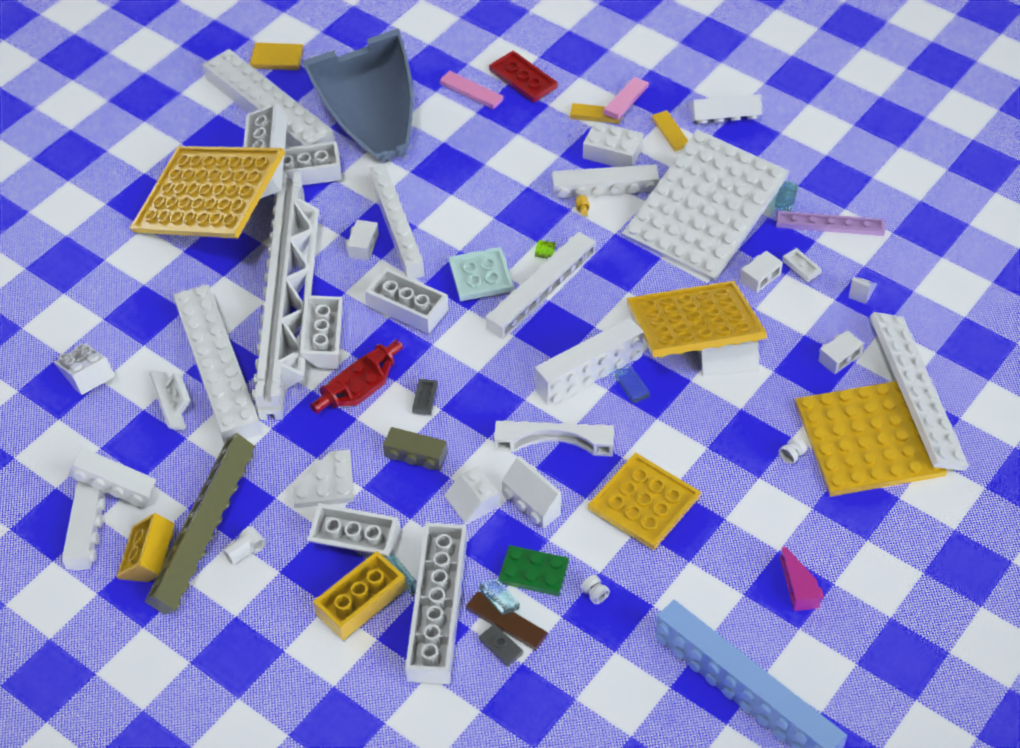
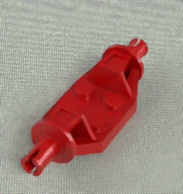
M396 339L387 347L377 344L373 351L359 358L331 379L326 386H321L319 388L321 397L310 404L311 410L318 414L328 405L333 409H337L339 406L359 405L385 385L390 369L394 365L392 356L403 349L402 343ZM380 362L384 364L382 368L379 366ZM341 393L345 397L337 398L336 394Z

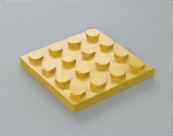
M635 452L589 502L588 510L652 550H655L701 497V491Z

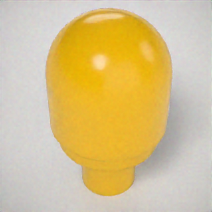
M585 195L577 196L575 199L576 209L581 215L585 216L588 214L590 207L589 200Z

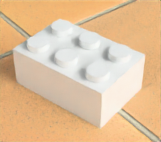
M594 121L583 143V159L614 167L634 166L643 149L644 133Z

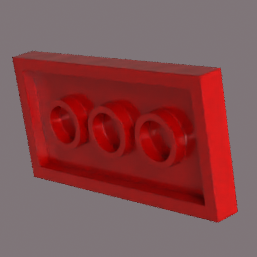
M514 50L489 65V70L533 103L558 88L556 80Z

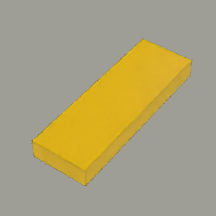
M572 103L570 119L620 124L621 117L617 120L603 114L606 106Z
M666 110L652 115V121L674 152L683 149L689 140L670 113Z

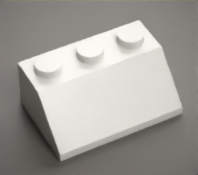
M758 341L742 342L738 345L730 344L720 348L712 347L698 351L703 377L760 372Z
M520 455L516 457L502 480V494L506 499L513 501L521 512H525L534 524H538L544 529L561 516V491Z

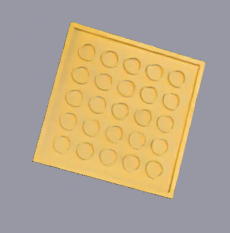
M734 280L626 298L627 306L636 324L643 330V338L653 357H665L670 354H683L688 351H702L706 348H720L724 345H738L742 342H757L761 339H767L765 328Z
M897 381L795 398L797 411L830 497L946 476L947 470L945 468L933 467Z

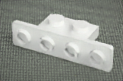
M150 370L149 376L167 427L184 431L186 425L182 413L191 400L181 373L173 372L171 377L168 378L166 372Z

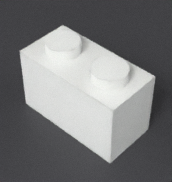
M356 220L355 225L351 227L350 238L345 242L348 258L369 261L379 236L378 223Z
M765 251L761 255H757L751 263L743 266L740 282L755 293H758L781 275L783 262L768 251Z
M846 330L820 348L818 361L833 374H836L862 355L864 343Z

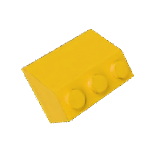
M153 513L133 525L116 578L149 582L157 578L169 552L168 546L174 535L173 528L175 523L157 513Z

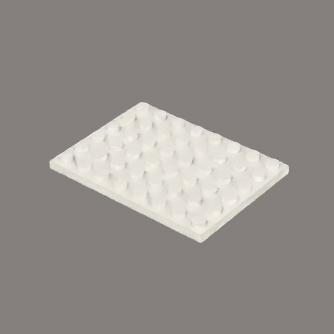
M697 129L622 232V237L715 282L789 176V170Z

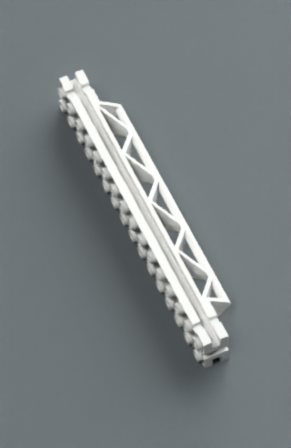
M301 172L294 173L293 179H288L287 173H283L281 191L274 194L276 206H273V216H275V219L271 220L273 232H270V242L272 245L268 247L270 259H267V270L269 272L265 273L267 286H264V298L266 299L262 301L264 315L260 317L262 329H259V340L261 344H257L259 359L255 361L257 374H254V385H256V388L252 389V400L255 401V410L260 420H268V414H274L275 420H283L286 389L304 379L305 359L300 356L305 295H311L319 209L305 202ZM298 227L304 231L298 234ZM308 246V256L306 261L302 253ZM294 266L301 270L294 273ZM305 284L304 299L302 301L298 293ZM290 306L296 308L297 311L290 314ZM301 324L300 341L298 343L294 334ZM286 346L293 350L294 353L286 356Z

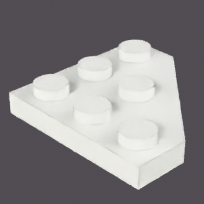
M351 450L330 451L293 487L294 509L318 506V503L332 505L355 502Z

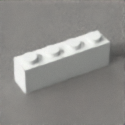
M83 447L80 448L68 475L76 481H82L93 486L95 489L103 490L114 497L124 499L133 505L143 508L157 480Z

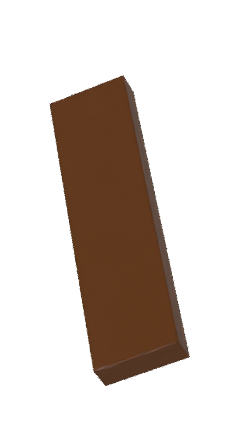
M479 591L466 605V610L491 625L495 624L504 633L535 651L548 636V632Z

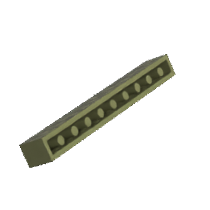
M238 433L227 438L144 601L164 615L172 611L175 612L179 608L182 594L188 590L190 586L188 582L197 572V564L206 554L205 548L215 535L213 532L223 519L221 515L230 505L231 501L229 499L238 489L237 483L246 472L245 467L254 456L252 452L255 445Z

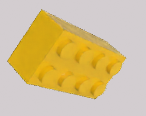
M376 551L313 601L315 615L343 641L406 590L405 576Z

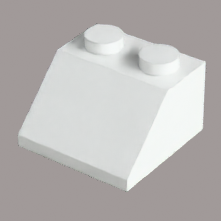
M478 465L460 474L444 495V498L465 525L500 507L499 492Z

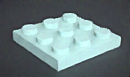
M502 247L448 257L460 301L508 293L514 290Z

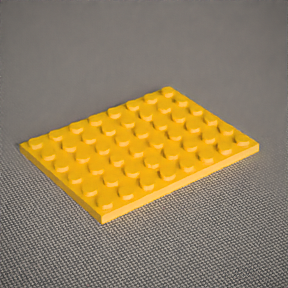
M178 146L130 229L134 233L238 239L286 152L282 148Z

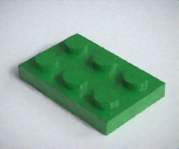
M509 545L498 582L507 586L560 596L569 558Z

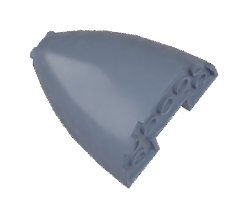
M399 28L367 38V47L337 56L335 50L302 61L314 88L329 113L354 141L376 159L380 160L381 163H386L395 157L401 158L407 154L406 150L409 146L412 127V77Z

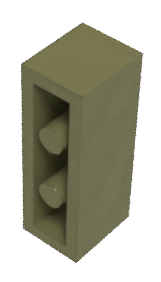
M395 427L390 428L383 443L384 457H388L391 460H400L410 465L423 466L430 470L440 471L448 453L447 441Z

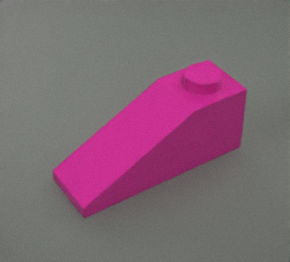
M786 546L782 547L780 561L793 610L818 609L820 601L823 600L822 588L818 587L816 578Z

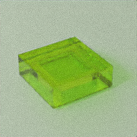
M538 240L535 257L547 259L554 255L556 242Z

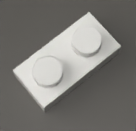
M797 248L783 256L782 261L807 282L821 274L822 269Z

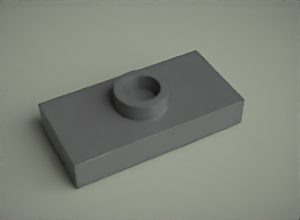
M419 379L412 413L432 415L438 381Z
M495 624L478 636L479 641L507 667L524 654L523 649Z

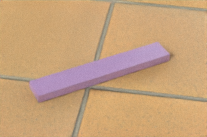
M777 210L776 228L884 236L885 219Z

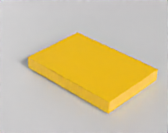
M255 42L250 66L254 69L299 70L304 49L303 44Z

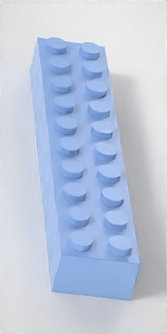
M675 599L657 615L656 640L662 646L668 647L678 659H683L688 663L694 672H699L703 675L709 684L718 687L728 699H733L738 703L744 712L754 716L760 725L774 732V735L779 740L785 741L791 748H844L847 738L846 733Z

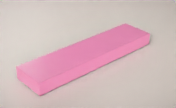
M449 71L440 79L441 85L493 110L503 101L502 95L452 71Z
M633 77L604 108L603 114L618 120L648 88L649 82Z

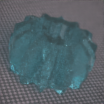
M784 181L778 191L775 208L782 211L792 210L799 190L798 184Z

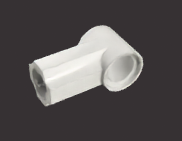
M249 526L241 532L240 538L222 549L227 560L231 564H235L251 552H260L266 546L267 541L253 526Z

